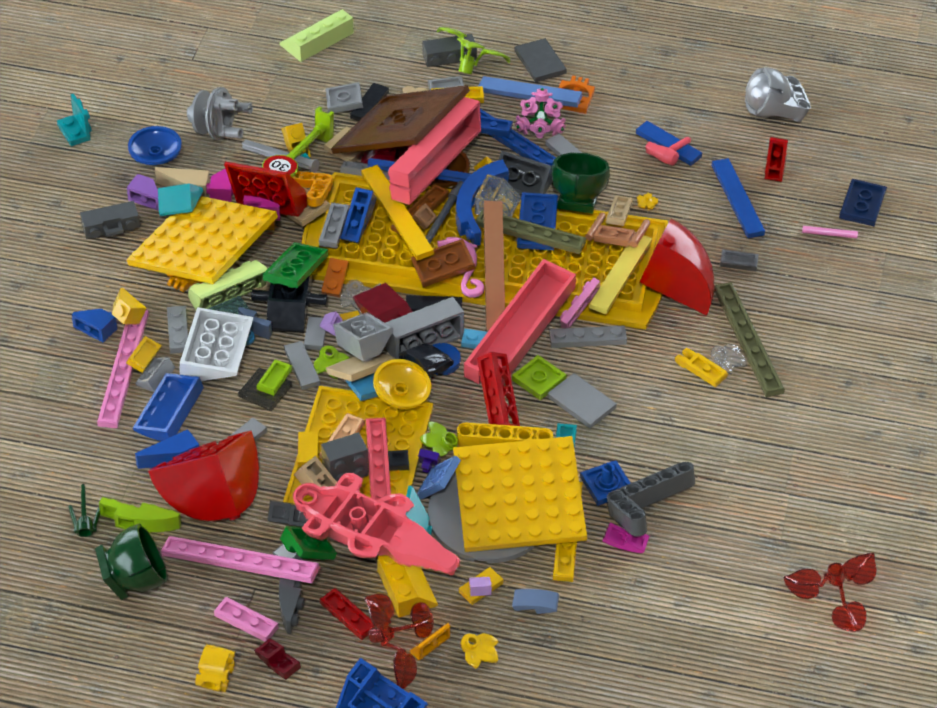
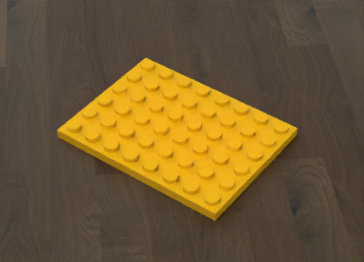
M319 386L305 432H318V459L322 463L319 455L321 444L328 442L347 413L364 419L365 424L359 433L366 447V419L386 418L388 451L408 450L409 470L389 471L391 494L400 493L406 496L408 485L413 486L419 464L418 454L420 448L423 449L424 445L420 437L427 433L428 423L433 412V403L424 402L415 408L400 409L385 403L379 396L360 401L352 390ZM298 455L283 502L294 503L293 493L297 487L302 485L294 476L300 468L297 463ZM368 475L362 478L363 482L359 491L371 498ZM306 495L303 498L305 502H309L314 499L310 495Z

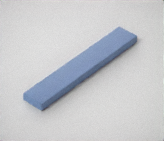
M483 76L479 86H483L484 93L527 100L535 97V95H531L532 92H537V89L543 88L547 89L548 93H553L549 98L556 102H561L562 105L578 107L582 98L581 91Z

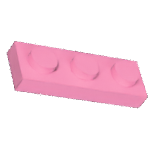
M593 278L590 282L587 281L583 286V292L580 296H575L569 310H565L560 316L562 328H570L600 288V281Z
M225 597L214 610L215 617L264 642L271 638L278 629L277 622L228 597Z

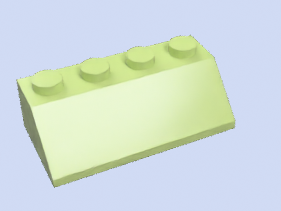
M342 9L281 41L280 46L302 62L353 34V17Z
M257 260L247 261L236 269H228L214 284L203 282L192 285L189 288L188 298L195 310H197V307L211 310L252 292L253 288L259 289L264 287L266 281H263V273L267 270V267Z

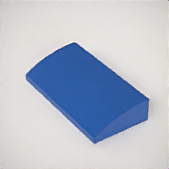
M166 373L133 426V430L158 441H163L176 435L204 389L200 377Z

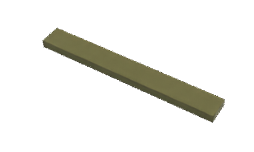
M732 282L714 285V292L765 397L784 394L785 389Z

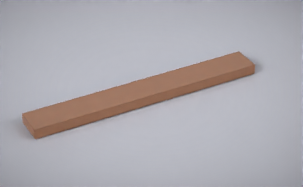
M484 200L486 332H488L505 310L502 201Z

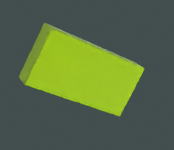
M275 359L257 384V390L275 396L292 371V365Z

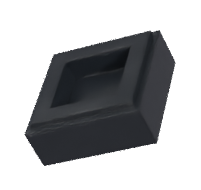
M408 450L388 451L389 471L409 470Z

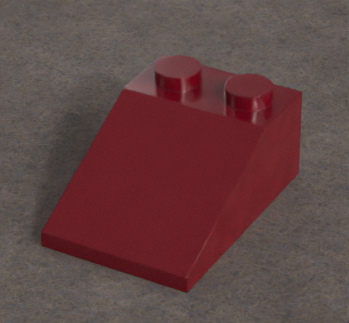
M386 282L353 296V300L362 314L367 312L384 323L413 312L408 303Z

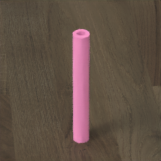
M803 226L802 233L856 239L858 236V231Z

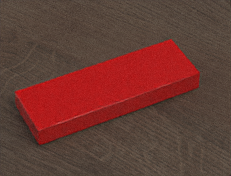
M336 588L319 599L320 604L359 639L363 640L377 629V624Z

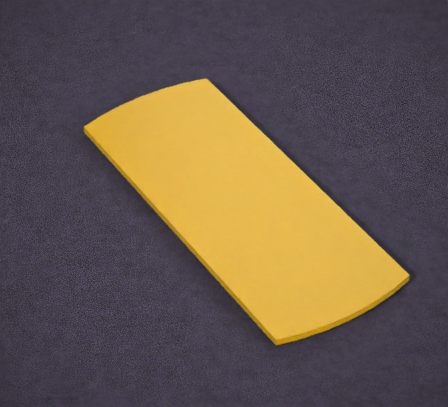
M334 172L332 174L333 187L325 200L330 205L331 203L349 205L350 208L356 187L366 190L371 189L363 176ZM428 186L411 204L403 203L408 210L431 187ZM484 194L476 201L472 208V214L476 221L483 209L484 200L502 201L503 215L519 219L521 199ZM448 197L433 211L437 217L447 202ZM376 199L372 216L359 244L341 240L340 238L337 248L319 246V238L329 210L305 225L301 244L328 249V257L310 274V276H313V280L324 281L330 258L349 262L344 284L373 288L378 284L386 282L395 292L421 296L462 297V302L485 305L484 228L479 227L482 232L481 245L474 248L477 254L476 269L469 278L466 287L468 289H475L476 286L471 284L470 280L478 279L484 284V292L479 297L470 298L461 291V282L465 273L423 288L411 261V257L414 255L401 235L391 230L390 226L393 223L378 199ZM456 202L430 243L433 249L438 248L437 241L446 240L448 237L462 238L471 243L470 240H467L466 235L460 236L457 230L455 219ZM557 209L556 230L585 237L598 215L605 213L607 217L608 212L594 210L593 214ZM628 215L624 226L607 224L606 218L601 225L635 230V232L638 231L643 221L648 219L650 225L644 236L652 238V243L607 315L590 309L589 303L577 318L578 320L647 329L658 309L663 294L639 282L668 224V220ZM435 220L424 230L418 225L425 237ZM503 234L505 308L540 262L545 259L576 274L574 291L555 315L560 317L565 310H569L572 306L571 303L575 296H580L583 292V286L587 281L590 282L593 278H596L600 281L601 287L626 246L595 242L594 239L590 241L586 239L580 254L554 248V250L517 248L518 237Z

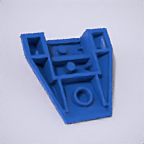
M360 658L346 677L336 708H426L428 703L411 691L408 693L381 675L377 668Z

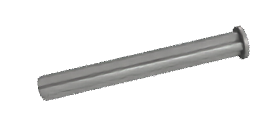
M247 139L242 142L244 150L266 157L274 155L286 156L289 154V152ZM299 155L294 159L298 163V167L310 170V172L316 173L319 168L318 159L312 160Z

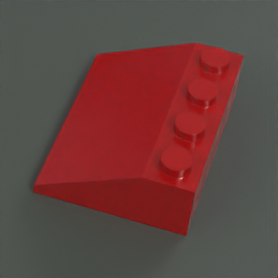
M225 161L224 166L238 204L244 205V196L260 197L279 204L280 214L296 217L300 216L307 207L305 189L287 172Z

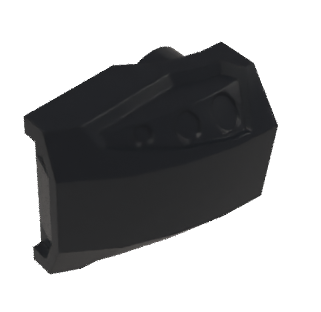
M429 344L415 346L399 353V359L409 360L418 364L428 374L429 378L433 377L434 373H441L454 364V361L446 353Z

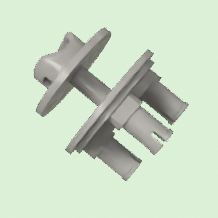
M217 87L211 94L206 90H201L195 95L192 104L187 108V118L192 123L193 129L197 134L204 135L209 133L214 140H222L225 137L242 138L243 129L232 127L234 115L238 113L251 114L253 107H249L252 106L251 102L245 103L232 99L226 88Z

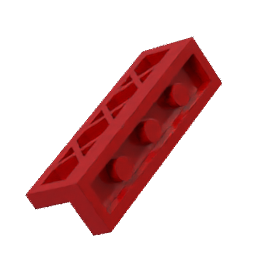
M489 352L478 357L477 361L489 424L520 426L507 354ZM498 359H501L502 368L498 364ZM501 377L505 381V386L502 384ZM505 396L508 399L509 405L505 402ZM508 414L512 418V424L509 423Z

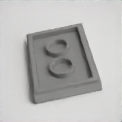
M575 373L547 394V398L590 429L617 407V403Z

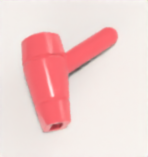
M685 137L670 147L657 145L649 141L645 146L646 152L661 162L674 166L679 159V153L676 151L689 144L691 138Z

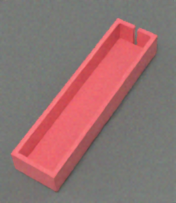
M463 97L417 145L409 147L390 166L388 175L391 183L389 190L391 191L392 200L411 204L481 132L480 101Z
M543 259L465 361L464 377L479 384L481 377L477 358L489 352L507 354L510 374H512L574 291L576 274ZM498 359V364L502 368L501 359ZM501 377L502 384L504 385L505 381Z

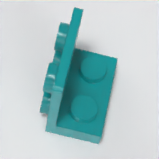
M74 93L70 94L73 115L57 120V126L71 147L91 140L90 132H92L88 119H90L89 112L83 108L80 98L77 99Z

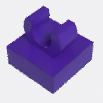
M420 448L418 457L420 463H422V472L429 473L432 466L441 462L440 454Z

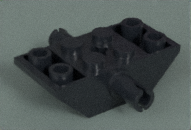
M309 275L298 288L271 284L269 290L252 289L251 301L268 302L267 320L272 322V331L304 333L308 306L310 304L327 306L328 295L311 293L313 276Z

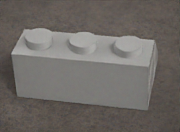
M367 312L333 324L337 345L362 361H370L373 357L380 355L393 333V327Z

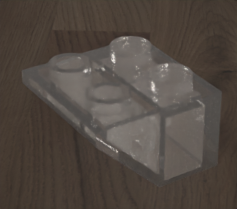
M487 174L475 196V214H480L483 209L484 200L502 201L503 215L512 217L521 200V196L504 178Z

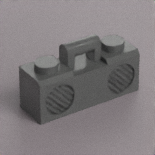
M134 201L80 212L81 224L86 239L98 238L103 235L110 237L123 234L125 230H134L140 227L139 215Z

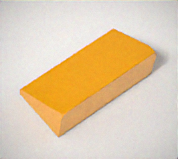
M447 623L438 628L410 649V653L418 660L423 659L450 638V624Z

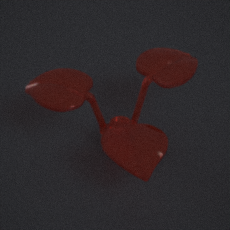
M867 553L851 558L843 565L837 562L828 566V573L824 574L822 582L820 574L814 569H801L784 576V582L791 593L802 599H811L818 596L819 587H823L827 580L833 586H838L843 606H838L833 610L832 621L836 627L842 630L857 632L863 629L866 624V610L857 601L846 603L843 583L845 578L847 581L853 580L858 585L872 582L877 572L874 553Z
M384 594L369 595L364 598L374 625L369 629V639L372 643H381V646L397 650L393 659L396 683L399 687L405 689L416 677V660L412 654H406L405 649L388 642L394 637L395 631L414 628L415 635L418 638L428 637L434 627L433 614L427 604L418 602L412 606L410 613L413 624L392 628L388 626L391 624L390 618L394 615V606L391 599Z

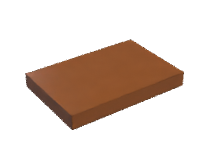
M463 239L433 249L434 255L417 261L414 256L411 257L423 288L476 269Z

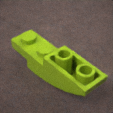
M102 497L99 501L101 516L114 519L115 527L127 529L139 523L148 532H165L181 528L180 513L174 510H167L144 502L138 508L134 505H128Z

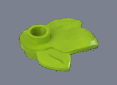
M324 346L320 349L319 357L314 362V368L316 373L320 374L326 371V367L349 359V357L344 353L338 352L333 346Z
M429 422L430 433L420 437L424 446L432 448V451L439 453L440 457L445 456L448 451H453V447H457L458 444L457 436L452 432H447L443 425L436 422Z

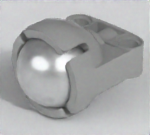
M759 68L755 70L747 83L745 103L748 111L754 116L762 118L780 116L801 122L811 108L799 80L794 76H784L777 69Z

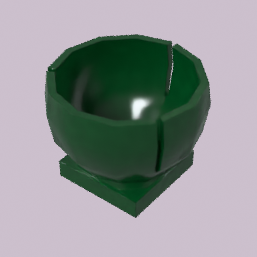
M570 152L557 156L553 160L551 168L554 187L560 194L557 209L593 214L598 196L608 185L610 178L608 162L599 156L588 153Z
M140 523L130 526L118 534L109 550L103 545L95 548L102 579L120 600L129 597L127 589L146 592L158 588L168 580L162 555L150 533Z

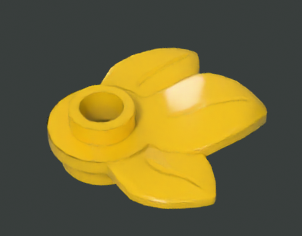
M482 633L477 636L475 634H466L462 637L460 645L465 652V660L470 666L477 669L481 661L488 663L498 662V654L494 648L498 644V640L494 636Z

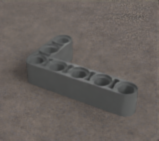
M681 462L611 491L607 494L609 515L631 535L642 536L646 534V514L641 508L694 486V465L691 462Z

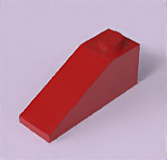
M770 137L764 179L782 182L786 167L788 140Z

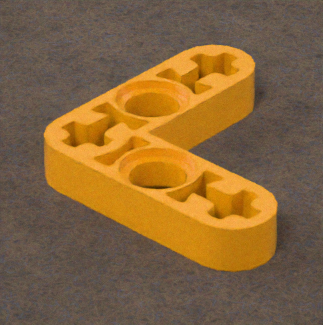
M298 171L292 177L302 187L310 188L307 193V204L312 207L321 206L333 187V177L330 174Z

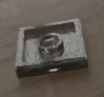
M258 368L238 392V396L272 411L292 387V381L286 379L275 396L257 390V384L266 373V370Z

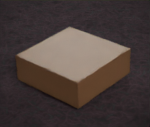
M426 203L412 215L423 230L437 218Z

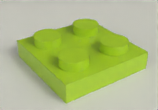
M537 355L512 375V381L539 400H542L547 396L548 392L566 379L567 374Z

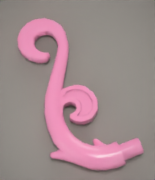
M448 237L446 240L437 241V245L441 247L462 238ZM464 240L476 267L477 254L474 248L477 245ZM474 270L465 272L461 282L462 293L470 298L479 297L484 292V284L478 279L470 280V283L476 286L475 289H468L466 287Z

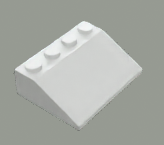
M197 307L180 360V375L200 377L201 381L237 376L253 323V317Z

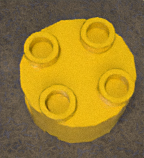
M206 644L198 665L199 673L201 674L196 673L195 685L226 693L229 685V680H227L229 673L232 674L235 667V652Z

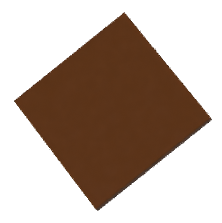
M464 85L384 96L331 148L332 153L339 154L417 145L470 91L469 87Z

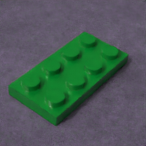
M294 242L263 273V281H268L271 284L286 285L289 288H298L328 257V249Z

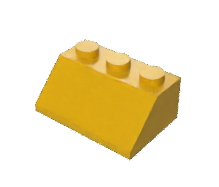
M388 555L377 556V571L398 618L438 606L421 567L414 565L408 567L397 564Z

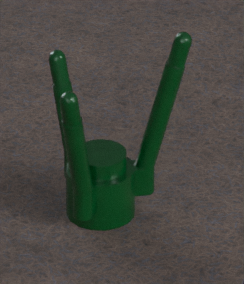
M82 484L81 517H79L78 521L72 505H69L68 508L74 525V533H77L80 537H89L93 532L97 531L100 508L98 507L93 521L89 516H86L85 484Z

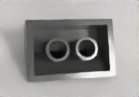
M501 150L499 160L503 159L507 166L509 179L508 184L499 186L500 188L522 194V192L546 194L552 183L551 165Z

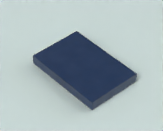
M852 179L839 218L875 227L887 187Z

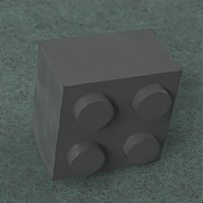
M359 432L321 444L322 464L336 481L346 473H354L361 478L369 475L368 449Z

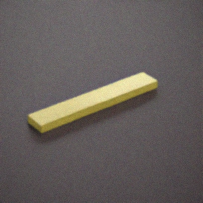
M643 235L637 247L626 246L590 302V309L607 315L650 247L652 238Z

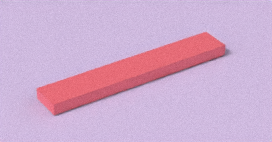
M386 418L366 419L370 496L372 499L378 500L383 496L391 495Z

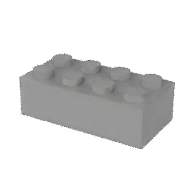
M454 297L386 322V324L393 327V333L386 343V350L390 356L399 359L400 352L422 344L433 345L435 343L448 344L461 339L464 333L463 309Z

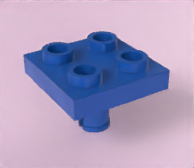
M617 460L580 472V478L597 506L607 503L608 493L630 484L629 479Z

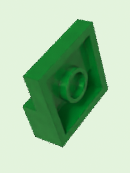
M286 526L280 537L286 550L292 553L297 552V555L303 559L334 560L337 552L327 538L322 541L311 538L302 530V527Z

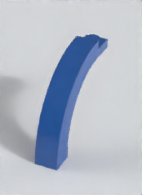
M503 159L489 163L473 172L464 181L457 195L455 214L457 230L460 236L466 235L467 240H470L472 244L477 246L481 245L482 232L473 217L472 208L476 201L486 192L508 184L509 170Z

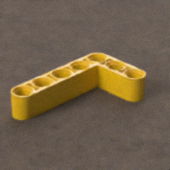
M468 422L461 423L457 427V439L460 447L553 438V432L547 428Z

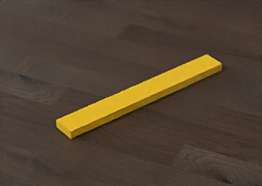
M378 164L361 170L363 178L374 192L379 203L416 260L434 255L433 248L403 202L391 199L390 183Z

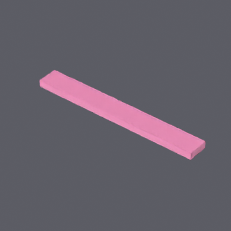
M148 310L145 311L140 324H125L98 417V427H118L134 370L126 362L142 341L149 316Z
M173 536L168 537L161 550L162 556L311 584L320 569L319 563Z

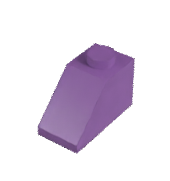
M137 174L127 186L128 200L159 211L158 190L154 180Z

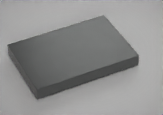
M546 38L514 47L515 53L535 82L567 73L566 67Z

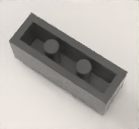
M472 34L464 36V39L475 42ZM453 36L422 41V54L426 66L432 67L461 62V43L457 40L459 37ZM464 46V56H465V55H467L468 50H467L466 47ZM472 48L470 56L475 57L474 60L477 58V48Z

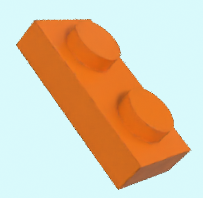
M330 258L321 290L322 294L340 298L349 266L348 261Z

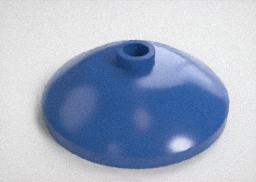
M163 126L143 128L134 133L128 142V151L131 157L146 165L168 163L178 156L182 148L180 136L174 130Z

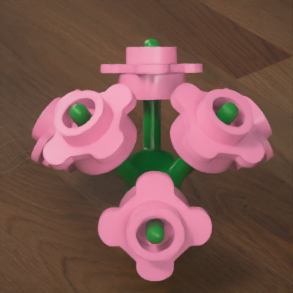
M540 88L537 89V92L531 93L535 97L521 101V113L524 117L516 116L517 122H515L519 132L522 131L524 135H527V130L530 129V131L536 134L537 138H542L550 130L553 132L552 136L558 133L561 134L564 131L566 119H558L563 105L561 102H556L549 98L553 93H548L547 89ZM536 101L540 102L539 110ZM543 102H547L543 110ZM535 114V117L530 120H528L525 117L527 115ZM547 115L554 116L556 119L552 121L547 118Z

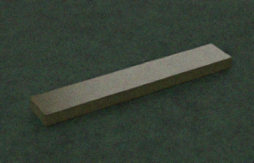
M483 209L476 219L477 225L484 228ZM503 215V234L576 254L581 253L586 243V237Z

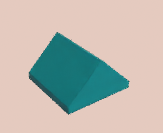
M190 183L158 188L159 215L166 216L193 212L204 191L203 188Z

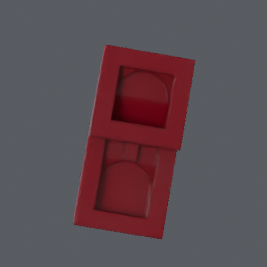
M271 638L254 650L255 654L270 669L285 680L301 668L300 662L285 653L284 647Z

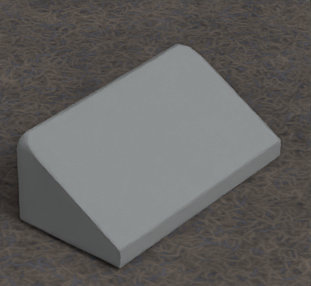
M169 357L154 358L135 384L155 392L166 373L171 374L175 366Z

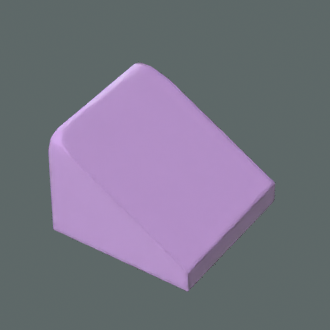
M336 311L324 316L320 327L336 336L333 324L343 320Z
M490 577L469 578L470 596L491 595Z

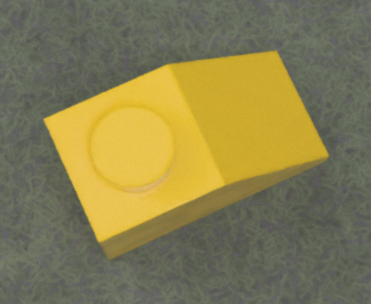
M120 288L113 304L112 315L123 324H140L147 308L124 288Z

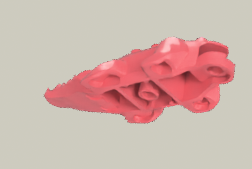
M354 473L342 475L335 486L319 487L314 483H305L295 489L293 493L297 510L304 513L305 518L308 520L302 527V530L311 538L322 541L330 537L348 545V549L352 554L359 558H375L377 555H388L400 565L408 567L411 565L422 566L426 569L439 570L449 575H454L456 569L460 566L458 556L444 548L422 526L406 516V512H409L414 504L403 494H391L383 496L378 500L372 499L359 491L363 479ZM306 495H310L314 498L312 501L305 502L303 500V498Z

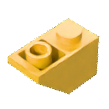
M302 123L281 128L289 153L306 138ZM309 147L299 154L307 153L311 157Z

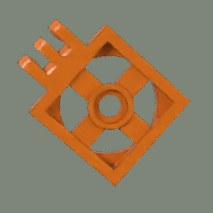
M572 75L570 81L561 80L559 88L587 92L589 95L588 97L582 96L581 104L578 107L563 105L561 109L587 113L595 92V86L588 85L589 78L582 82L583 77H579L578 81H576V76Z

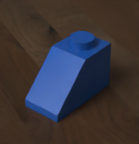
M101 308L72 313L73 327L102 343L117 330L116 317L111 312Z

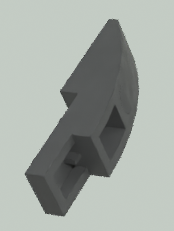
M296 553L294 559L304 560L303 558H300ZM280 578V613L286 632L291 634L293 627H297L299 622L298 612L303 610L305 598L302 597V582Z

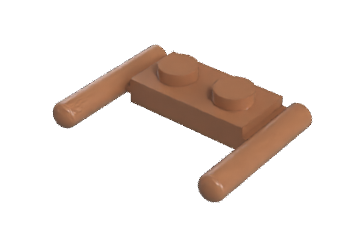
M600 213L585 237L589 241L594 239L595 242L604 244L608 243L627 247L631 245L635 248L648 229L650 221L645 219L638 231L635 232V230L601 225L606 215L605 213Z

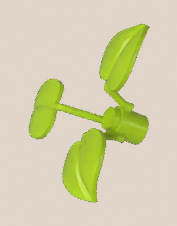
M439 27L437 29V32L446 31L459 37L457 40L461 43V63L458 70L460 72L472 74L473 67L477 66L480 58L488 54L501 56L510 63V58L505 54L485 49L484 46L476 42L464 39V36L466 37L467 35L458 30L447 27ZM464 46H465L466 49L468 50V53H467V55H465V56H464ZM472 48H481V53L474 61L475 57L470 56Z

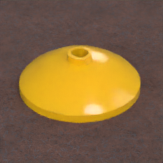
M393 359L384 362L375 371L373 378L375 392L385 403L400 409L415 408L422 405L430 395L431 380L423 368L414 362L404 359Z

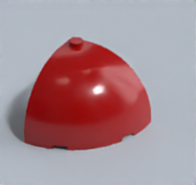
M671 218L655 247L639 283L707 316L714 295V273L710 258L697 237L681 223Z
M252 431L228 436L227 439L219 441L218 444L216 441L204 444L173 457V460L167 463L162 462L148 471L152 483L170 506L191 518L215 521L226 518L235 520L241 517L240 514L252 504L259 482V461Z

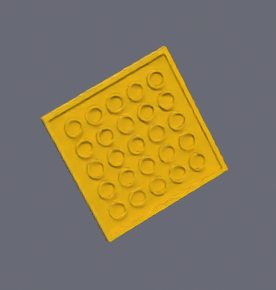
M201 196L193 212L170 215L126 260L129 266L214 284L278 218V215L273 210Z
M572 436L453 447L454 456L461 460L455 471L465 552L587 541Z

